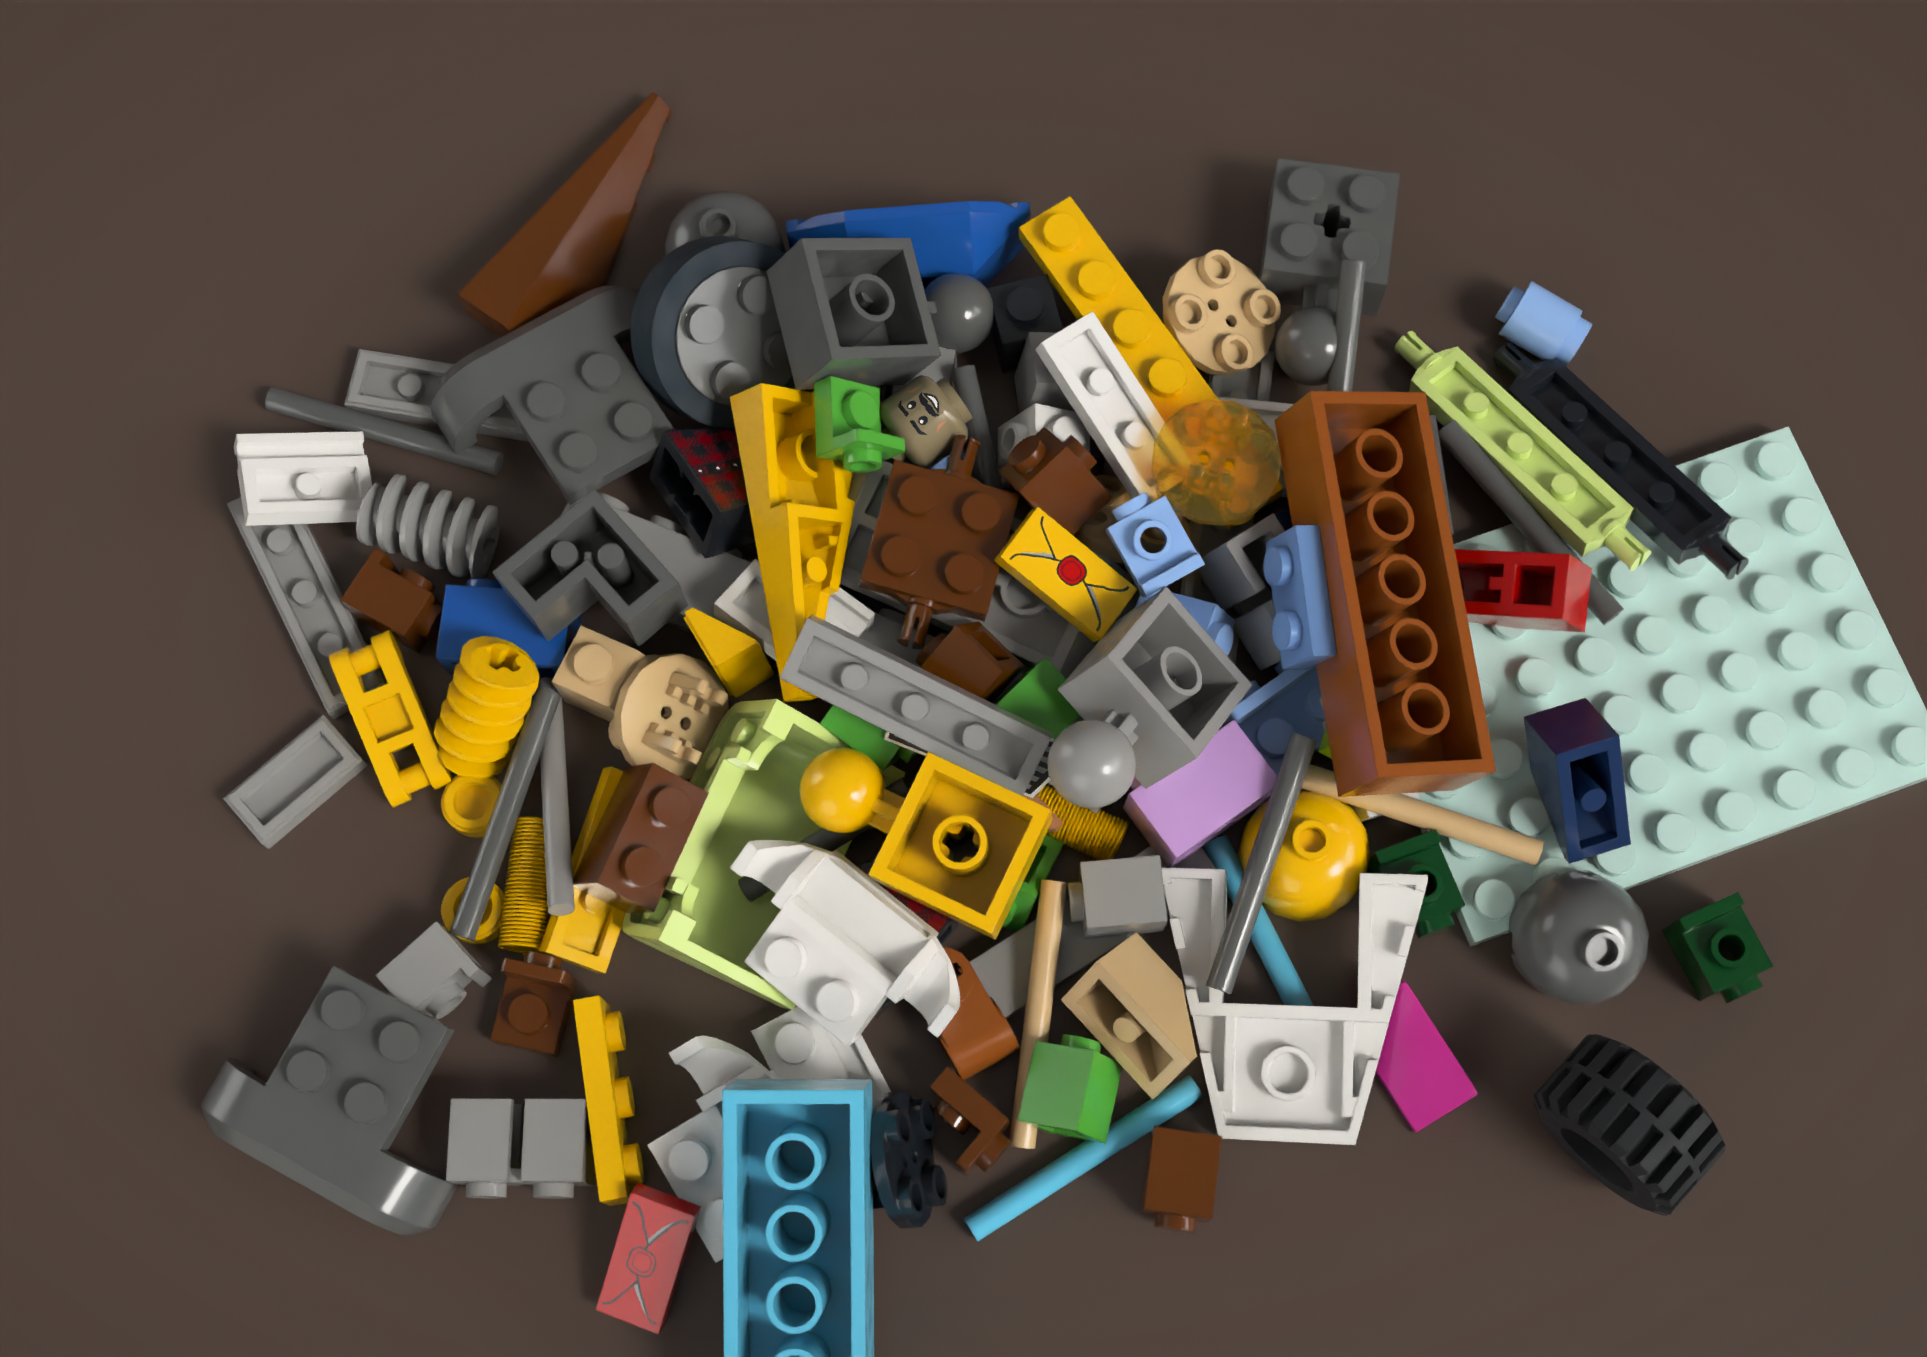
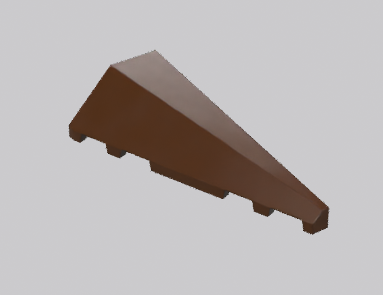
M652 92L457 294L470 317L502 337L587 291L602 287L603 285L607 286L637 207L636 197L645 173H650L655 160L654 149L664 123H669L672 115L670 107L660 96Z

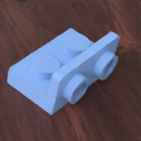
M1280 661L1274 668L1278 676L1263 687H1260L1255 680L1251 681V688L1220 727L1221 729L1235 720L1276 775H1278L1292 733L1316 740L1317 744L1314 753L1319 749L1325 731L1322 724L1325 721V715L1319 700L1321 692L1316 665L1302 670H1282Z

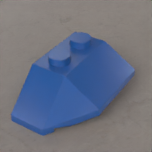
M962 201L844 210L816 215L806 221L805 219L786 221V233L790 249L801 238H911L924 289L934 279L951 273L970 275L987 288L1025 247L1019 239V227L1030 221V202H1015L1007 205L994 201Z

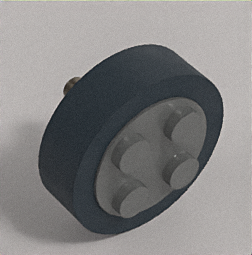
M710 236L679 246L667 254L652 269L640 288L634 304L631 319V345L636 366L644 383L661 403L679 415L710 427L735 428L730 402L731 396L760 383L796 389L766 272L785 253L769 245L728 236Z

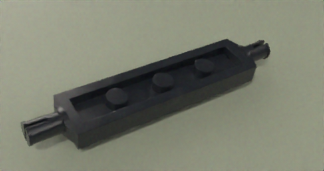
M1512 342L1506 343L1505 347L1501 346L1493 357V362L1514 379L1508 393L1634 508L1630 520L1678 565L1685 560L1704 555L1728 580L1733 579L1735 574L1739 575L1744 570L1749 559L1723 538L1725 533L1728 532L1732 517L1561 361L1554 358L1553 360L1532 363Z

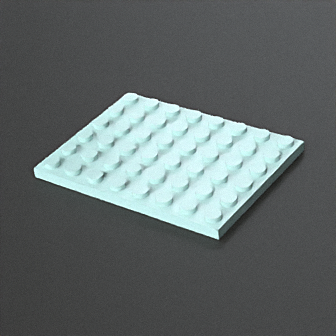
M1789 426L1676 466L1732 517L1728 532L1725 533L1723 538L1749 559L1744 570L1739 575L1735 574L1733 579L1728 580L1704 555L1685 560L1678 565L1630 520L1625 529L1646 548L1651 550L1648 559L1641 566L1638 565L1634 571H1630L1628 566L1606 546L1590 551L1582 557L1560 536L1584 564L1592 568L1594 576L1624 608L1619 615L1606 625H1603L1589 608L1587 609L1585 632L1520 629L1468 622L1496 772L1453 791L1419 792V800L1544 841L1539 861L1536 865H1532L1438 834L1441 839L1439 845L1465 903V906L1456 915L1470 947L1510 933L1508 932L1510 916L1521 894L1543 876L1552 873L1560 875L1569 871L1590 870L1627 890L1927 780V710ZM1513 523L1454 544L1455 549L1539 553ZM1586 698L1619 734L1631 845L1569 864L1562 854L1530 770L1524 716ZM1420 828L1422 834L1430 832L1429 830Z

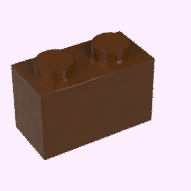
M655 763L626 767L573 877V886L625 913L654 912L709 792Z

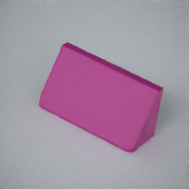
M1402 979L1375 1073L1413 1132L1416 1133L1478 1095V1092L1406 981Z

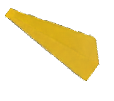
M760 383L731 396L730 402L780 677L807 618L814 615L825 620L829 597L839 590L855 501L848 498L853 472L845 470L842 462L816 456L814 391L807 392ZM780 678L783 701H805L818 698Z

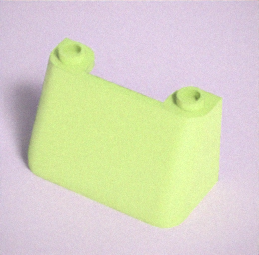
M778 699L741 701L733 705L721 719L690 780V783L709 792L660 901L654 912L626 913L623 920V932L656 950L779 1007L794 1010L796 1004L744 962L781 910L771 902L776 893L770 890L758 899L750 902L738 884V880L744 876H739L730 867L749 841L781 840L799 842L819 830L821 827L808 817L801 803L800 782L808 764L819 754L834 748H853L820 723ZM893 765L884 771L880 769L885 788L905 775V772ZM851 841L836 850L845 856Z

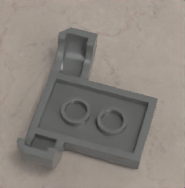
M607 285L587 291L472 352L453 365L438 384L431 405V413L455 454L474 445L477 442L476 434L481 424L490 415L506 405L569 505L582 499L593 489L598 490L654 459L663 431L674 428L619 346V344L631 340L632 312L639 289Z
M333 966L267 1083L254 1075L255 1069L237 1059L227 1058L201 1103L207 1126L211 1132L230 1145L374 1225L404 1236H413L435 1229L458 1185L447 1182L444 1174L417 1166L388 1150L455 1030L345 969Z

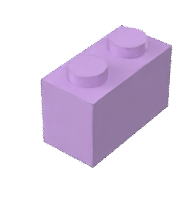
M1233 720L1217 731L1197 759L1147 789L1134 777L1130 786L1133 791L1128 794L1123 809L1157 855H1160V859L1166 867L1173 868L1269 800L1277 775L1240 726Z

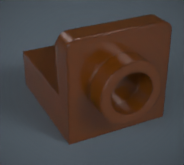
M531 951L524 952L522 961L503 958L500 971L507 977L490 1038L491 1042L559 1057L578 982L570 973L561 970L563 960Z
M946 1067L930 1086L932 1093L940 1099L933 1110L962 1136L970 1127L979 1133L955 1162V1165L967 1176L976 1165L986 1173L1011 1143L1003 1135L1010 1125L1009 1119L950 1068Z

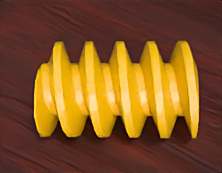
M480 636L470 639L461 649L460 662L455 666L453 681L449 683L447 697L442 703L440 717L436 720L434 736L439 744L438 757L446 769L457 775L472 779L490 778L500 774L510 761L511 750L516 745L518 732L523 727L525 714L529 711L532 696L536 692L539 682V672L535 662L526 651L514 643L498 637Z

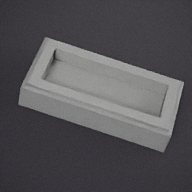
M322 715L223 799L259 842L270 849L366 768L368 764L336 727Z

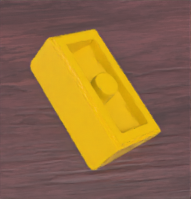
M693 607L684 612L686 615L683 617L730 696L734 695L737 698L774 675L760 644L754 638Z

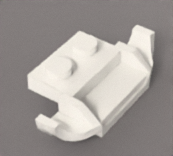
M781 840L749 841L745 845L730 869L739 876L753 878L776 893L771 902L781 909L744 961L748 966L846 1047L858 1039L887 998L894 1003L904 998L927 1020V1030L937 1038L940 1036L960 1007V991L951 960L937 939L939 932L837 850L831 852L807 843Z
M703 1035L696 1036L669 1052L675 1065L684 1067L692 1075L704 1094L696 1100L702 1112L656 1138L648 1144V1147L676 1196L701 1206L695 1228L715 1263L723 1259L722 1090L736 1079L779 1078L774 1069L769 1071L744 1050L720 1039Z

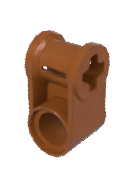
M943 947L951 960L954 971L959 974L957 981L960 991V1007L937 1040L956 1074L965 1081L1020 1049V1046L1002 1011L994 999L987 994L967 958L953 948Z

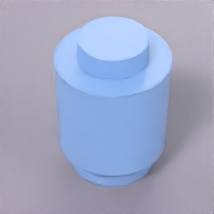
M1533 281L1529 283L1525 291L1514 285L1494 317L1504 323L1498 335L1543 361L1557 358L1565 366L1571 361L1592 327V323L1580 317L1582 314L1581 309Z

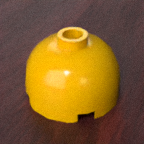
M1301 789L1262 902L1264 903L1263 907L1274 915L1300 922L1324 919L1349 903L1359 889L1360 873H1367L1370 860L1366 829L1353 808L1332 797ZM1269 800L1259 806L1243 829L1237 853L1242 865L1243 874Z

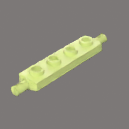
M1414 331L1407 332L1406 336L1403 335L1398 340L1394 348L1395 351L1417 370L1411 379L1409 392H1425L1429 413L1436 415V419L1443 426L1452 420H1456L1543 519L1582 557L1590 551L1606 546L1628 566L1630 571L1636 570L1638 565L1641 566L1648 559L1651 550L1646 548L1625 529L1634 508L1458 346L1435 353Z

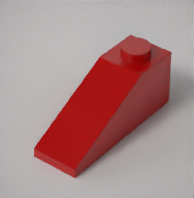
M1455 549L1468 622L1520 629L1585 632L1592 568L1571 554Z

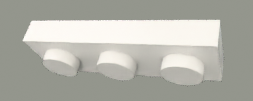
M1093 311L1044 340L1035 349L1132 499L1146 492L1151 502H1153L1197 473Z

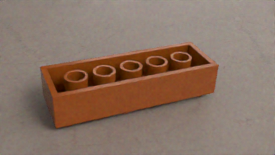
M1310 391L1274 421L1292 527L1295 525H1319L1337 655L1316 664L1338 797L1456 790L1496 772L1426 393Z

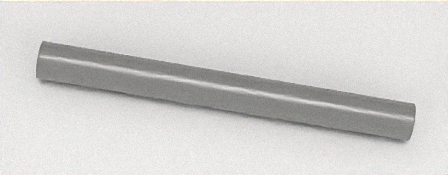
M554 677L539 679L538 687L559 694L552 683ZM561 696L540 754L548 912L555 916L568 915L575 910L563 703Z

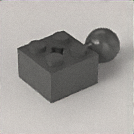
M1284 158L1277 159L1269 197L1259 280L1267 290L1272 291L1277 296L1279 303L1301 306L1300 310L1291 314L1282 323L1275 339V355L1280 368L1290 379L1306 386L1328 384L1329 371L1337 348L1335 315L1342 260L1367 262L1361 314L1377 316L1388 284L1400 173Z
M801 238L766 271L796 390L814 389L815 382L829 376L869 386L904 385L941 356L939 347L956 350V353L970 351L986 340L995 322L993 301L988 289L979 280L970 275L961 273L945 274L931 281L924 289L911 238Z

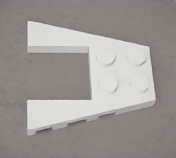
M1162 868L1164 893L1170 915L1169 920L1175 946L1178 950L1186 986L1185 991L1190 1013L1194 1021L1201 1062L1218 1135L1222 1136V1139L1356 1145L1428 884V875L1360 873L1357 1008L1224 1003V992L1206 986L1226 927L1227 870Z

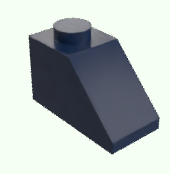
M1586 698L1524 716L1530 770L1562 854L1567 862L1570 864L1631 845L1619 734Z

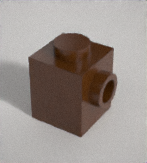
M1045 427L1036 435L1029 436L1020 441L1011 451L1008 462L998 470L1002 477L1020 494L1032 509L1039 507L1072 535L1113 498L1089 471L1097 461L1072 435L1062 442Z
M979 621L956 625L947 636L944 634L936 636L922 649L916 658V663L921 666L920 668L991 703L999 697L1025 667Z

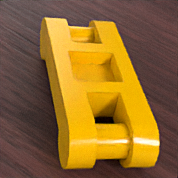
M387 630L371 637L372 644L353 652L346 647L328 656L332 670L389 803L394 808L412 800L411 793L430 785L435 790L446 786L452 781L453 776L451 771L442 765L438 757L439 745L405 667L400 648L391 631ZM382 668L388 684L367 692L363 684L362 675ZM414 744L421 762L401 770L393 753Z

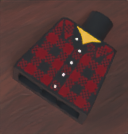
M735 428L671 429L663 431L649 478L704 558L714 557L755 542Z

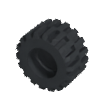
M1587 1035L1532 1098L1536 1111L1548 1132L1578 1164L1623 1199L1635 1206L1660 1215H1671L1725 1151L1723 1138L1714 1121L1687 1089L1640 1052L1624 1043L1602 1035Z

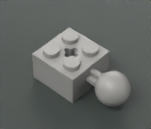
M1167 586L1118 619L1057 689L1084 720L1068 726L1056 737L1048 755V773L1056 791L1065 800L1076 806L1100 808L1110 805L1127 792L1134 777L1147 789L1197 759L1252 686L1250 681Z

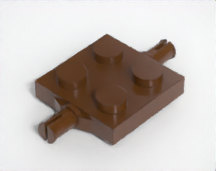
M965 435L954 436L946 470H930L894 460L860 578L859 587L890 595L907 607L897 642L908 647L913 626L917 623L918 627L912 649L921 650L925 647L924 643L932 614L955 613L985 622L1000 565L994 559L1007 543L1020 495L984 485L974 477H971L977 452L981 444L978 440L970 437L965 459L961 460L966 439Z

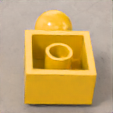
M834 748L819 754L808 764L800 782L802 806L808 817L819 827L835 833H849L870 825L888 834L868 874L875 882L995 940L1053 821L1051 809L930 752L927 753L906 798L885 789L883 775L876 763L866 754L851 748ZM966 832L973 833V843L978 849L977 854L973 858L965 856L960 863L953 862V854L946 846L947 841L950 837L955 840H961Z

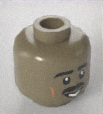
M920 375L880 404L881 422L885 427L881 430V433L905 439V453L891 458L893 461L903 462L908 459L912 465L931 469L950 455L954 436L965 435V443L968 439L966 423L973 419L962 399L944 377L935 382L928 376Z

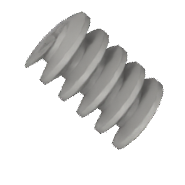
M400 473L395 474L391 478L387 487H383L380 482H376L368 489L361 501L357 515L356 533L357 539L361 544L366 546L378 544L384 552L389 554H397L401 551L407 560L418 562L424 559L430 568L436 570L448 567V571L456 577H467L469 574H471L472 579L484 577L493 560L499 538V510L497 506L488 505L480 518L477 519L475 518L476 502L474 498L465 497L456 511L452 510V491L443 489L437 494L433 503H430L429 483L424 481L418 482L410 495H407L408 480L406 475Z

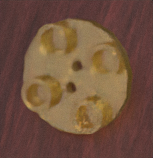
M1214 399L1186 405L1165 421L1154 441L1151 472L1156 483L1155 490L1159 499L1166 496L1176 513L1198 524L1240 525L1249 521L1255 512L1268 502L1280 477L1281 452L1273 430L1257 412L1234 401ZM1206 455L1209 461L1206 463L1200 462L1198 456ZM1231 462L1234 468L1227 470L1223 467V463Z

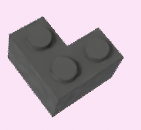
M595 489L492 572L508 597L548 642L597 601L601 603L638 646L643 644L688 606L678 581Z

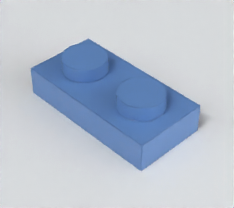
M1295 525L1265 543L1266 554L1263 563L1265 579L1272 589L1275 612L1272 623V637L1276 648L1280 650L1282 670L1308 669L1337 655L1319 525Z

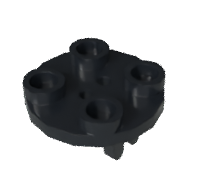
M894 1091L885 1093L877 1101L871 1120L870 1149L873 1174L877 1189L873 1190V1209L885 1208L888 1217L900 1229L923 1227L930 1218L932 1208L944 1206L947 1200L948 1187L946 1176L942 1167L935 1165L933 1146L930 1139L935 1134V1114L927 1098L913 1099L907 1092Z

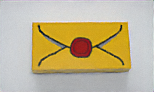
M1039 507L1030 511L994 559L998 565L1093 642L1103 638L1138 590Z

